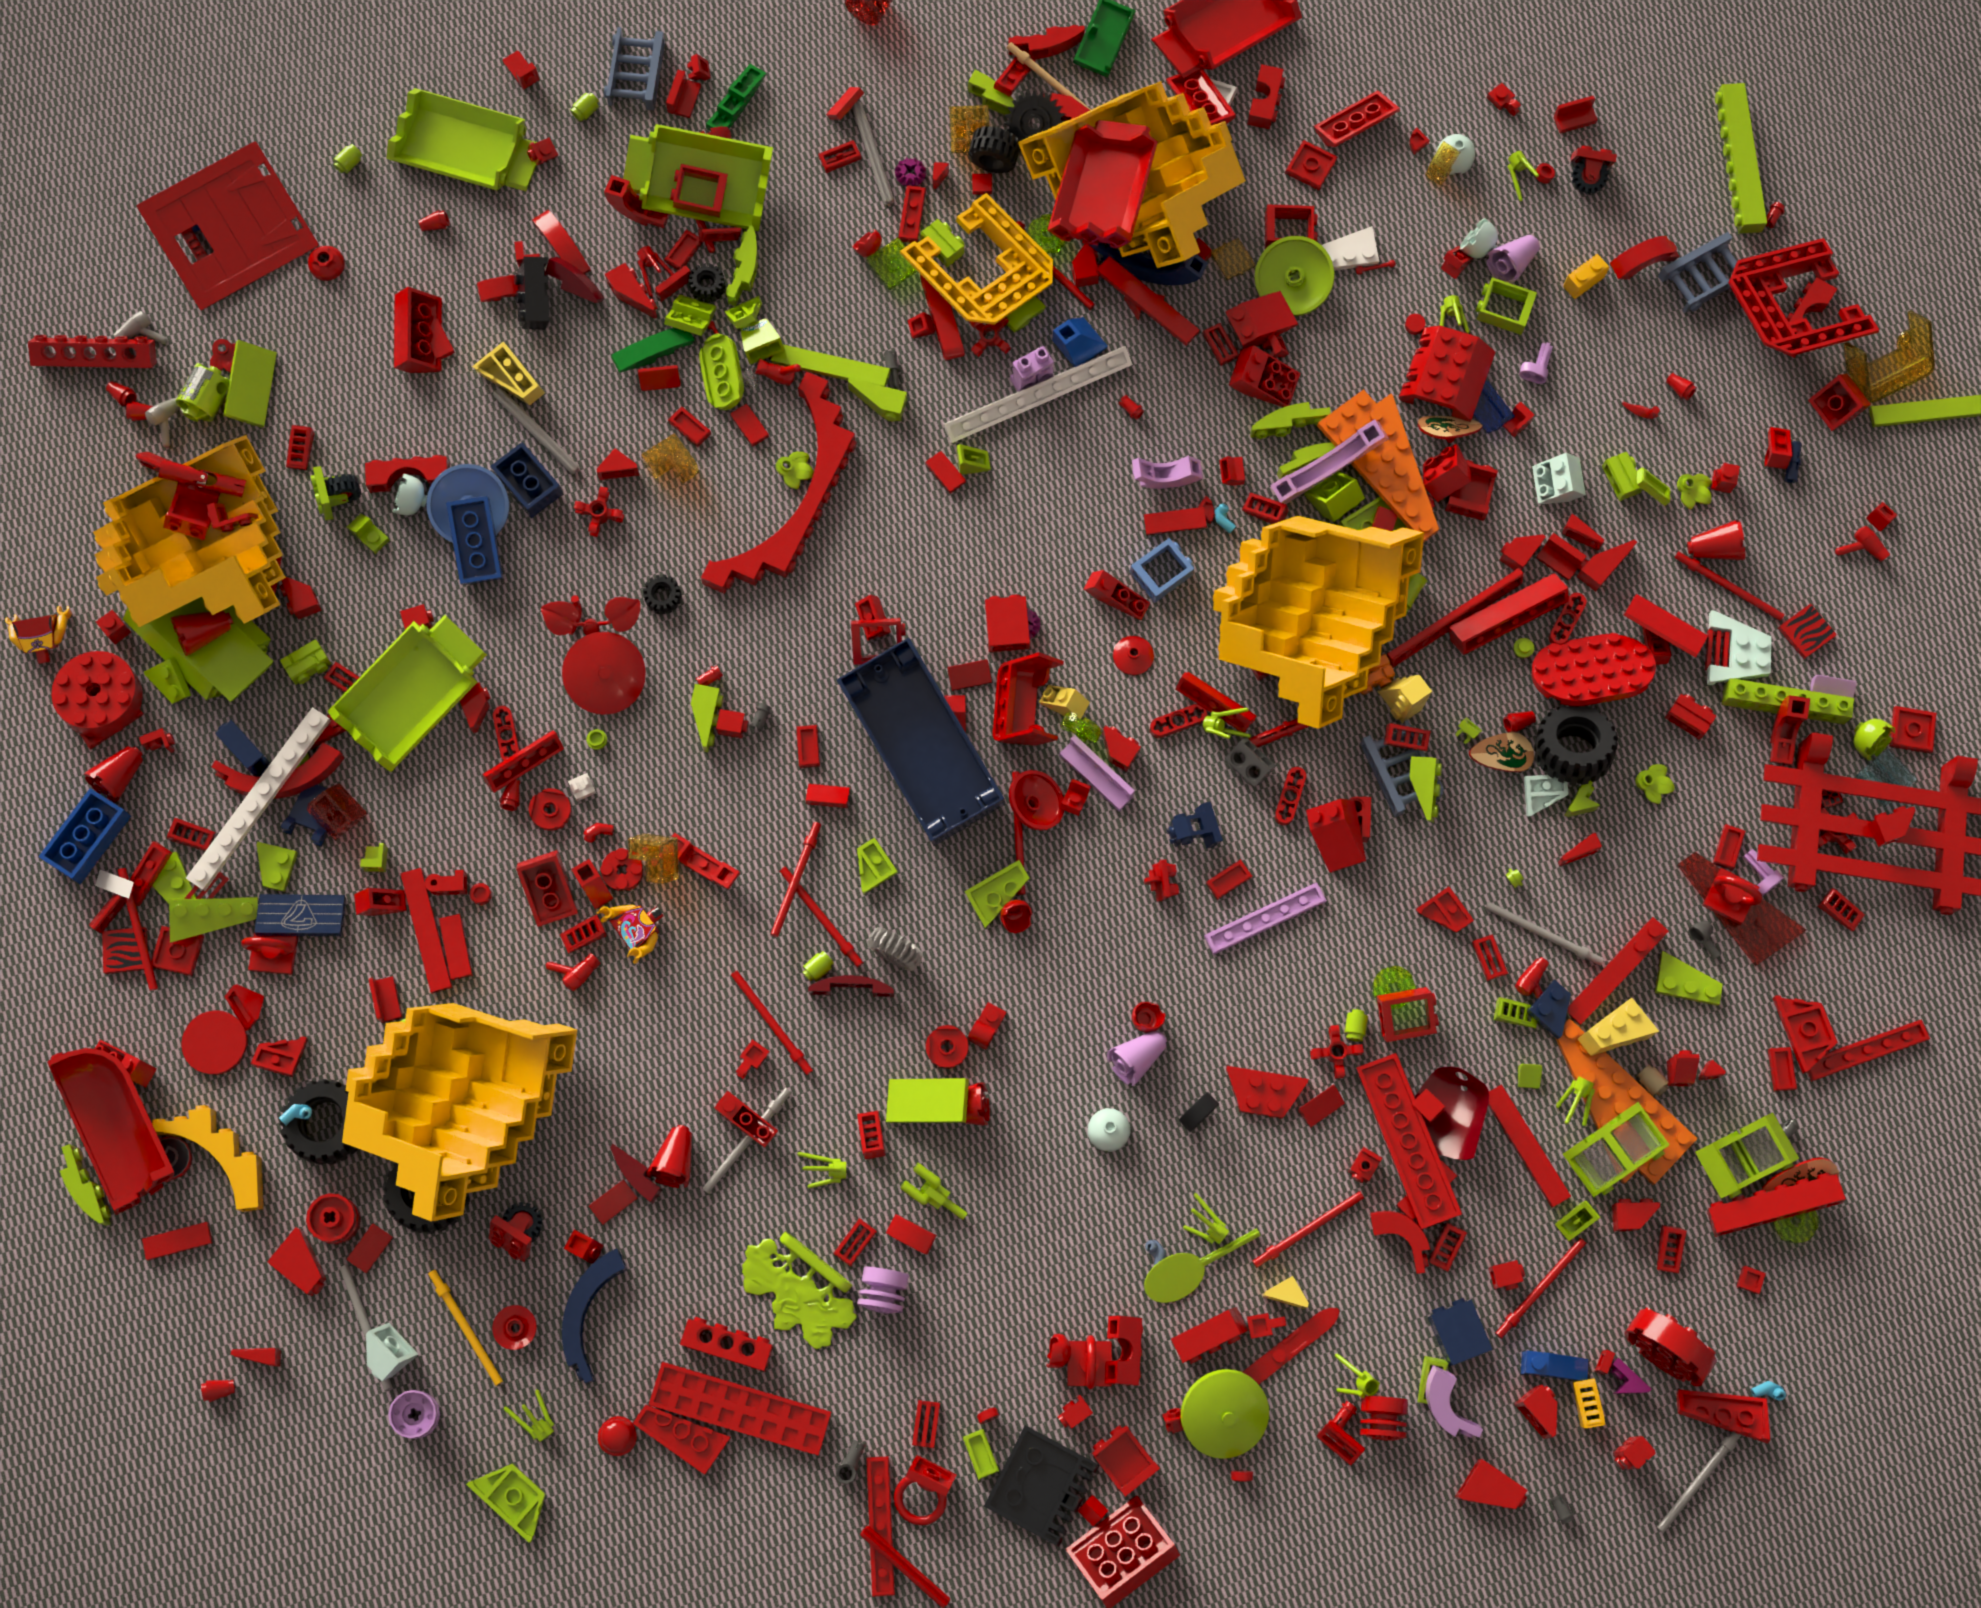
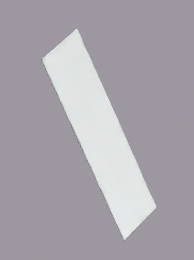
M100 870L95 886L129 899L134 882Z

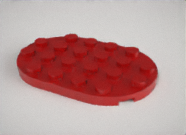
M1610 633L1567 640L1563 644L1552 643L1546 646L1534 658L1531 676L1537 690L1546 698L1552 697L1557 699L1563 705L1586 706L1626 699L1641 694L1648 689V685L1654 680L1656 662L1653 654L1644 644L1624 635Z

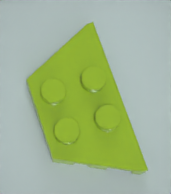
M514 1464L507 1465L502 1469L493 1471L466 1484L528 1543L533 1541L546 1493Z

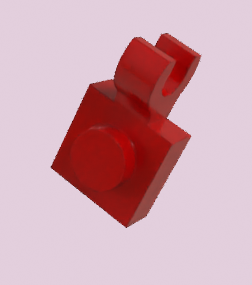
M1503 83L1488 93L1487 99L1499 110L1506 108L1512 116L1519 112L1518 108L1521 107V104L1514 99L1515 94Z
M752 1039L740 1055L743 1063L736 1070V1075L744 1079L751 1067L758 1070L770 1054V1051Z
M1264 1313L1246 1317L1251 1339L1273 1335L1272 1328L1286 1326L1285 1316L1269 1319V1314Z

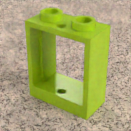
M1492 277L1490 283H1485L1481 295H1484L1483 301L1479 300L1475 312H1478L1476 320L1522 335L1537 292ZM1491 292L1524 303L1518 321L1485 310Z

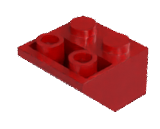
M1457 444L1446 447L1440 454L1428 458L1423 464L1424 487L1437 502L1471 482V470Z

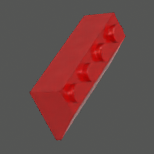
M406 287L395 294L394 368L408 373L442 371V358L436 360L431 351L430 343L425 339L432 332L427 322L437 318L442 327L441 297L411 287Z

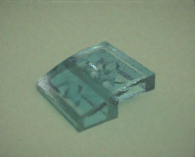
M1889 748L1856 775L1858 779L1907 787L1917 780ZM1877 799L1884 807L1891 802Z

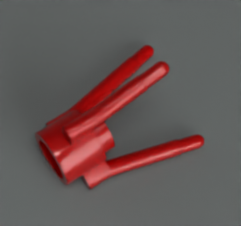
M644 246L637 252V256L640 259L637 263L641 268L649 297H652L653 294L645 265L646 267L654 266L657 272L661 273V269L656 263L658 262L671 276L674 273L661 260L658 254L653 252L650 246Z

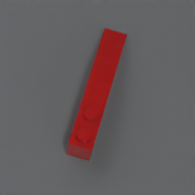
M1654 917L1647 921L1568 1006L1567 1014L1581 1025L1669 931Z

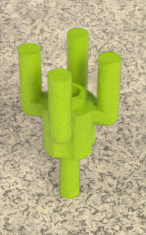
M918 1162L913 1171L925 1179L926 1182L919 1190L905 1180L900 1189L922 1205L929 1203L937 1210L943 1205L963 1220L968 1213L947 1198L950 1191L941 1186V1179Z

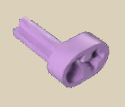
M1551 343L1541 344L1536 364L1524 362L1521 365L1519 372L1521 378L1537 384L1546 382L1549 372L1547 365L1553 346H1550Z
M1753 849L1743 856L1764 879L1757 885L1760 887L1759 891L1762 896L1784 879L1777 870L1773 871L1766 862L1757 861V853Z

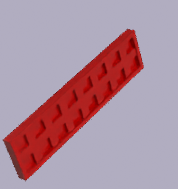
M665 1362L661 1363L649 1401V1406L817 1456L820 1454L832 1413L831 1411Z

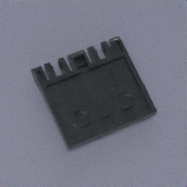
M1025 1425L984 1507L1060 1547L1063 1539L1049 1532L1048 1529L1050 1527L1066 1535L1067 1530L1060 1525L1052 1523L1055 1515H1058L1063 1520L1072 1523L1074 1518L1058 1509L1061 1505L1074 1513L1077 1512L1083 1499L1071 1493L1068 1489L1072 1487L1083 1494H1086L1087 1489L1072 1480L1075 1474H1078L1083 1479L1092 1482L1094 1477L1080 1470L1079 1466L1081 1465L1096 1473L1100 1465Z

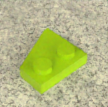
M757 296L724 312L727 319L736 329H744L756 320L762 302L760 297Z
M175 657L144 671V675L172 704L192 696Z
M875 837L857 848L863 895L898 873Z
M257 842L256 846L263 886L285 893L298 853L294 850Z

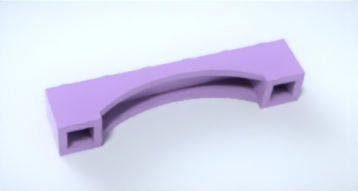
M1374 419L1333 450L1305 467L1286 475L1270 486L1280 503L1287 504L1386 442L1389 438L1381 424Z

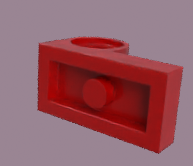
M1770 427L1768 431L1769 447L1765 455L1764 465L1766 467L1786 470L1792 458L1790 430Z
M1352 797L1349 800L1355 801V805L1360 809V812H1357L1362 841L1367 843L1370 838L1371 797Z
M988 1002L979 1019L974 1023L967 1040L987 1050L1007 1012Z

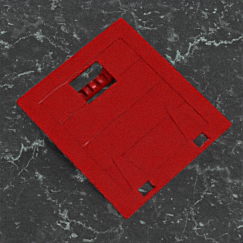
M256 141L136 205L201 311L319 246ZM264 164L270 174L263 176L258 167ZM296 217L303 227L297 231L291 222ZM193 226H199L212 247L213 253L207 255L192 230ZM182 235L197 262L190 263L175 236Z

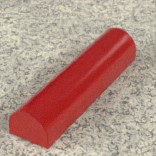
M552 730L483 773L482 777L490 790L495 793L559 753L564 747L557 733Z

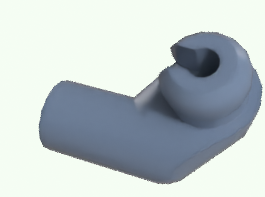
M1156 1240L1147 1241L1145 1248L1155 1258L1154 1265H1156L1159 1261L1166 1258V1250Z

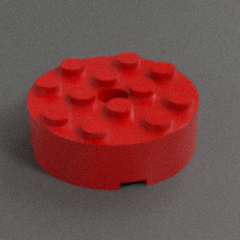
M91 651L72 658L59 670L52 685L51 696L56 712L75 732L88 737H105L123 730V726L130 720H134L142 704L143 690L139 678L122 658L105 651Z
M1647 1307L1641 1309L1624 1333L1630 1345L1640 1348L1638 1353L1679 1381L1685 1382L1686 1379L1691 1381L1693 1386H1702L1717 1363L1716 1352L1697 1338L1698 1334L1693 1329L1682 1327L1669 1314L1663 1316Z

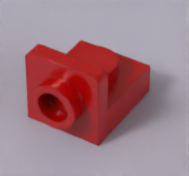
M550 137L535 144L532 142L528 146L527 154L530 160L534 161L537 166L559 155Z
M163 728L139 737L141 745L147 750H156L164 744L170 753L175 751L173 745L176 743L173 735L167 733Z
M1072 779L1060 809L1079 816L1088 798L1091 786Z
M574 1229L564 1249L593 1264L600 1256L603 1244Z

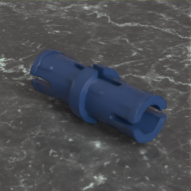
M1799 441L1791 442L1792 458L1786 469L1784 479L1787 483L1798 482L1799 466L1802 463L1800 459L1802 443Z

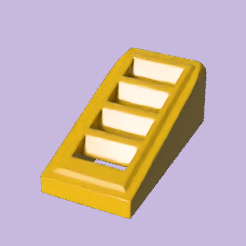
M1595 1379L1572 1382L1580 1427L1591 1428L1606 1425ZM1591 1387V1391L1580 1392L1581 1388ZM1584 1397H1593V1400L1584 1402L1582 1400ZM1594 1405L1595 1409L1585 1411L1584 1407ZM1596 1415V1419L1587 1420L1586 1416Z

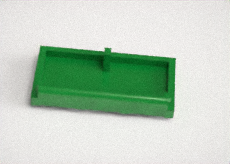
M1099 0L1073 63L1108 78L1136 10L1113 0Z

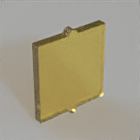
M1239 238L1223 243L1222 246L1212 250L1211 255L1227 281L1238 275L1242 276L1244 272L1256 266Z

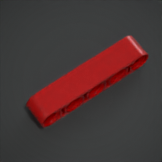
M920 274L921 284L944 360L948 361L964 357V348L951 305Z

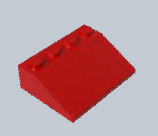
M1137 1495L1065 1549L1106 1608H1112L1180 1556L1175 1544Z

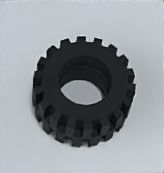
M993 126L977 128L973 133L968 158L974 165L985 171L1008 173L1013 171L1016 166L1020 151L1018 144L1020 140L1014 134L1002 128Z

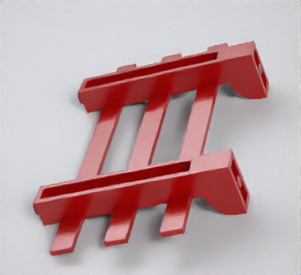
M1813 732L1798 744L1796 769L1769 764L1764 765L1763 781L1795 786L1793 809L1762 804L1760 821L1792 826L1790 849L1759 844L1757 861L1789 866L1787 887L1795 888L1794 890L1798 892H1807L1815 886L1816 871L1929 888L1934 889L1932 910L1940 911L1942 915H1953L1954 912L1961 909L1962 894L1981 897V879L1963 876L1964 853L1981 856V838L1965 836L1967 814L1981 816V798L1968 796V788L1972 785L1976 775L1978 759L1957 755L1941 767L1940 792L1824 773V765L1831 753L1833 736ZM1822 790L1938 809L1937 831L1908 827L1906 835L1896 841V843L1936 849L1935 872L1818 853L1819 830L1874 839L1868 825L1872 821L1821 813Z

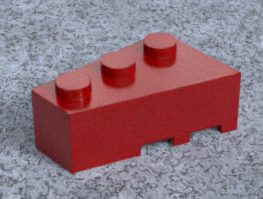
M1234 1307L1171 1338V1341L1182 1363L1189 1361L1190 1364H1193L1202 1359L1201 1354L1207 1351L1209 1354H1213L1222 1349L1221 1344L1228 1342L1230 1345L1240 1340L1239 1335L1249 1330L1238 1308Z

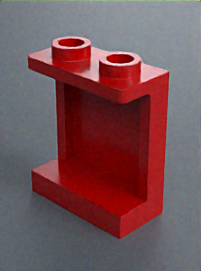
M1466 460L1471 470V482L1448 496L1445 511L1484 521L1489 511V502L1498 470L1489 465L1481 466Z
M178 482L171 506L165 516L163 528L205 540L211 524L207 515V505L218 503L220 492L200 488L195 484Z
M1014 594L1007 598L991 596L989 599H985L989 652L1030 649L1026 596Z
M1119 1425L1110 1432L1112 1436L1106 1442L1101 1439L1092 1447L1095 1451L1091 1455L1120 1493L1126 1497L1157 1472L1160 1467L1144 1450L1129 1430V1427L1126 1425L1122 1428Z

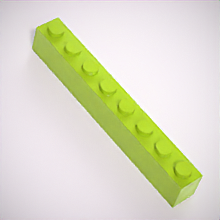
M1745 83L1722 84L1715 94V103L1719 107L1718 121H1721L1722 126L1720 136L1721 139H1724L1723 154L1727 158L1726 173L1730 177L1729 191H1732L1733 196L1731 206L1732 209H1735L1734 224L1738 228V234L1761 233L1767 225V218Z

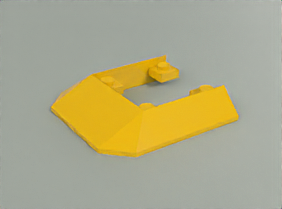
M987 193L972 202L969 209L956 217V222L968 234L980 228L1003 251V253L996 257L995 262L1006 273L982 290L969 277L956 283L933 260V258L940 254L941 248L929 236L918 243L914 241L900 250V254L966 321L995 325L1052 285L1053 259Z

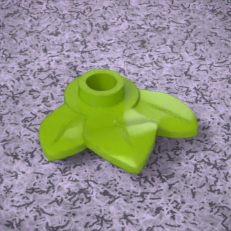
M797 451L793 452L789 457H781L777 460L776 470L783 476L784 482L788 487L798 490L800 480L813 478L814 470L807 464L809 459L807 453ZM783 464H788L789 468H785Z
M1684 474L1679 477L1677 488L1681 492L1683 505L1689 510L1694 507L1696 502L1703 505L1711 503L1712 497L1708 487L1712 484V481L1708 476L1704 474H1696L1694 476Z
M1662 764L1651 765L1648 770L1639 772L1635 780L1637 787L1644 790L1646 798L1655 804L1661 803V795L1670 794L1675 790L1673 781L1666 777L1667 767Z

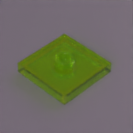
M898 237L866 259V262L889 290H892L917 272L900 254V250L906 246Z

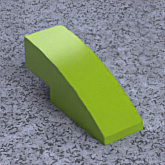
M974 70L968 81V92L981 97L982 106L1003 115L1010 114L1011 112L1008 107H1014L1012 102L1014 99L994 89L996 81Z

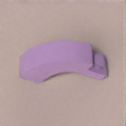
M1186 456L1169 463H1152L1141 458L1132 460L1134 478L1140 481V486L1145 488L1163 489L1180 487L1203 479L1201 461L1191 456Z
M1433 1365L1426 1383V1400L1432 1415L1444 1430L1455 1437L1460 1429L1459 1432L1467 1437L1472 1438L1475 1435L1480 1438L1483 1431L1481 1426L1457 1415L1451 1409L1450 1394L1457 1378L1454 1374Z

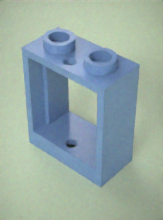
M1170 538L1130 567V574L1154 603L1192 577L1195 569L1192 560L1189 557L1185 558L1181 553L1180 546L1176 542L1173 543ZM1168 549L1184 570L1159 588L1143 569V566Z

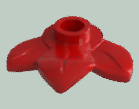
M226 339L216 340L212 345L213 356L210 359V366H214L221 371L225 369L231 373L236 343L231 344ZM222 345L226 347L224 352L218 350Z

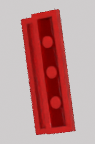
M1635 594L1623 616L1695 658L1708 637L1707 634L1638 594Z

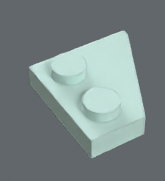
M1548 775L1524 777L1527 817L1534 815L1568 795V782L1566 781L1561 783L1558 781V778H1551Z

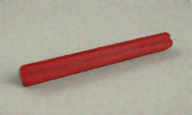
M866 1526L861 1531L860 1536L940 1607L944 1608L950 1602V1597L871 1527Z

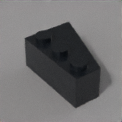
M523 257L517 273H514V284L518 285L516 303H519L520 306L518 321L521 322L522 329L546 330L550 321L549 296L546 295L545 283H548V276H544V268L548 264V257Z

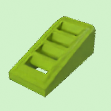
M1501 997L1497 999L1494 1014L1495 1021L1535 1029L1537 1027V1021L1533 1017L1531 1022L1527 1021V1010L1531 1005ZM1504 1006H1508L1507 1015H1503ZM1512 1007L1516 1008L1515 1018L1511 1017ZM1520 1009L1524 1010L1523 1020L1519 1019Z
M1424 1356L1417 1402L1427 1404L1424 1393L1426 1392L1428 1374L1431 1371L1430 1365L1438 1366L1447 1371L1448 1362L1446 1360Z

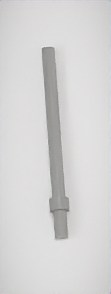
M1488 902L1485 907L1486 910L1577 954L1576 956L1583 960L1587 959L1600 966L1604 961V958L1590 952L1589 948L1583 945L1580 947L1491 902Z
M785 1087L775 1100L772 1099L767 1106L768 1109L761 1117L768 1122L775 1113L778 1114L783 1108L781 1105L792 1092ZM746 1135L703 1186L702 1189L708 1194L753 1139Z
M344 1265L340 1267V1271L366 1340V1333L372 1329L349 1266ZM390 1379L381 1381L384 1391L393 1388Z
M1732 1432L1729 1437H1725L1720 1443L1721 1447L1656 1528L1660 1532L1664 1533L1726 1454L1733 1451L1737 1446L1735 1443L1741 1437L1740 1434Z

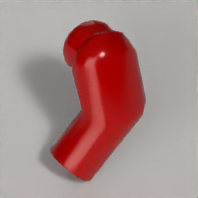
M595 823L585 829L583 833L585 835L584 840L591 843L594 842L595 836L598 834L613 835L614 825Z

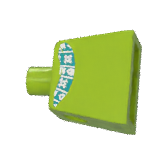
M756 318L754 322H751L750 326L741 329L743 348L750 365L758 362L759 359L763 360L785 351L780 336L767 319L758 321Z

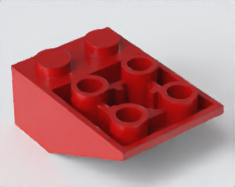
M1252 345L1240 351L1229 386L1244 395L1286 407L1290 406L1301 373Z

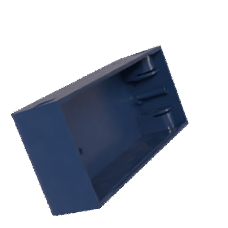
M909 637L836 679L933 846L1006 805L999 788Z

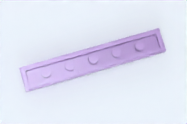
M1316 882L1204 935V938L1211 952L1215 955L1311 910L1327 900Z

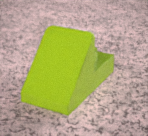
M361 513L346 527L374 554L390 541L373 524L369 517Z
M1591 780L1588 784L1579 787L1564 816L1571 817L1597 810L1600 805L1589 799L1595 788L1592 786L1593 782Z

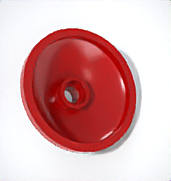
M1028 770L1014 778L1009 788V802L1015 816L1025 826L1034 830L1044 831L1053 828L1061 821L1064 810L1060 809V805L1064 797L1058 784L1049 775L1037 770Z

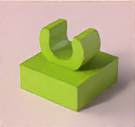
M1466 717L1458 725L1461 729L1456 732L1455 736L1458 737L1462 732L1466 733L1467 739L1464 741L1466 744L1472 738L1478 737L1482 730Z

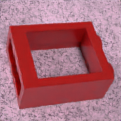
M681 164L680 170L676 169L674 181L677 182L676 189L672 188L670 200L673 201V208L720 218L728 174ZM684 176L718 183L713 207L680 200Z
M1267 204L1265 211V249L1273 242L1281 239L1275 238V219L1307 220V237L1317 242L1318 233L1314 231V226H1317L1318 215L1314 214V206Z
M901 618L851 621L853 665L864 664L878 656H862L860 627L896 625L898 644L902 642V636H906L905 623L901 624Z
M1427 987L1377 996L1381 1034L1386 1042L1437 1033L1436 1026H1439L1437 1014L1434 1013L1436 997ZM1424 999L1428 1025L1394 1031L1391 1005Z

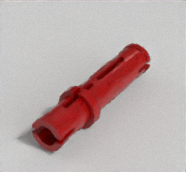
M1297 718L1289 722L1284 721L1282 725L1248 739L1258 748L1285 736H1293L1292 733L1309 726L1298 723Z

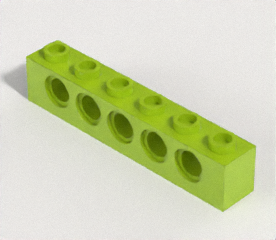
M1730 678L1723 686L1722 705L1777 714L1781 703L1787 696L1810 698L1808 719L1845 725L1852 718L1854 698Z

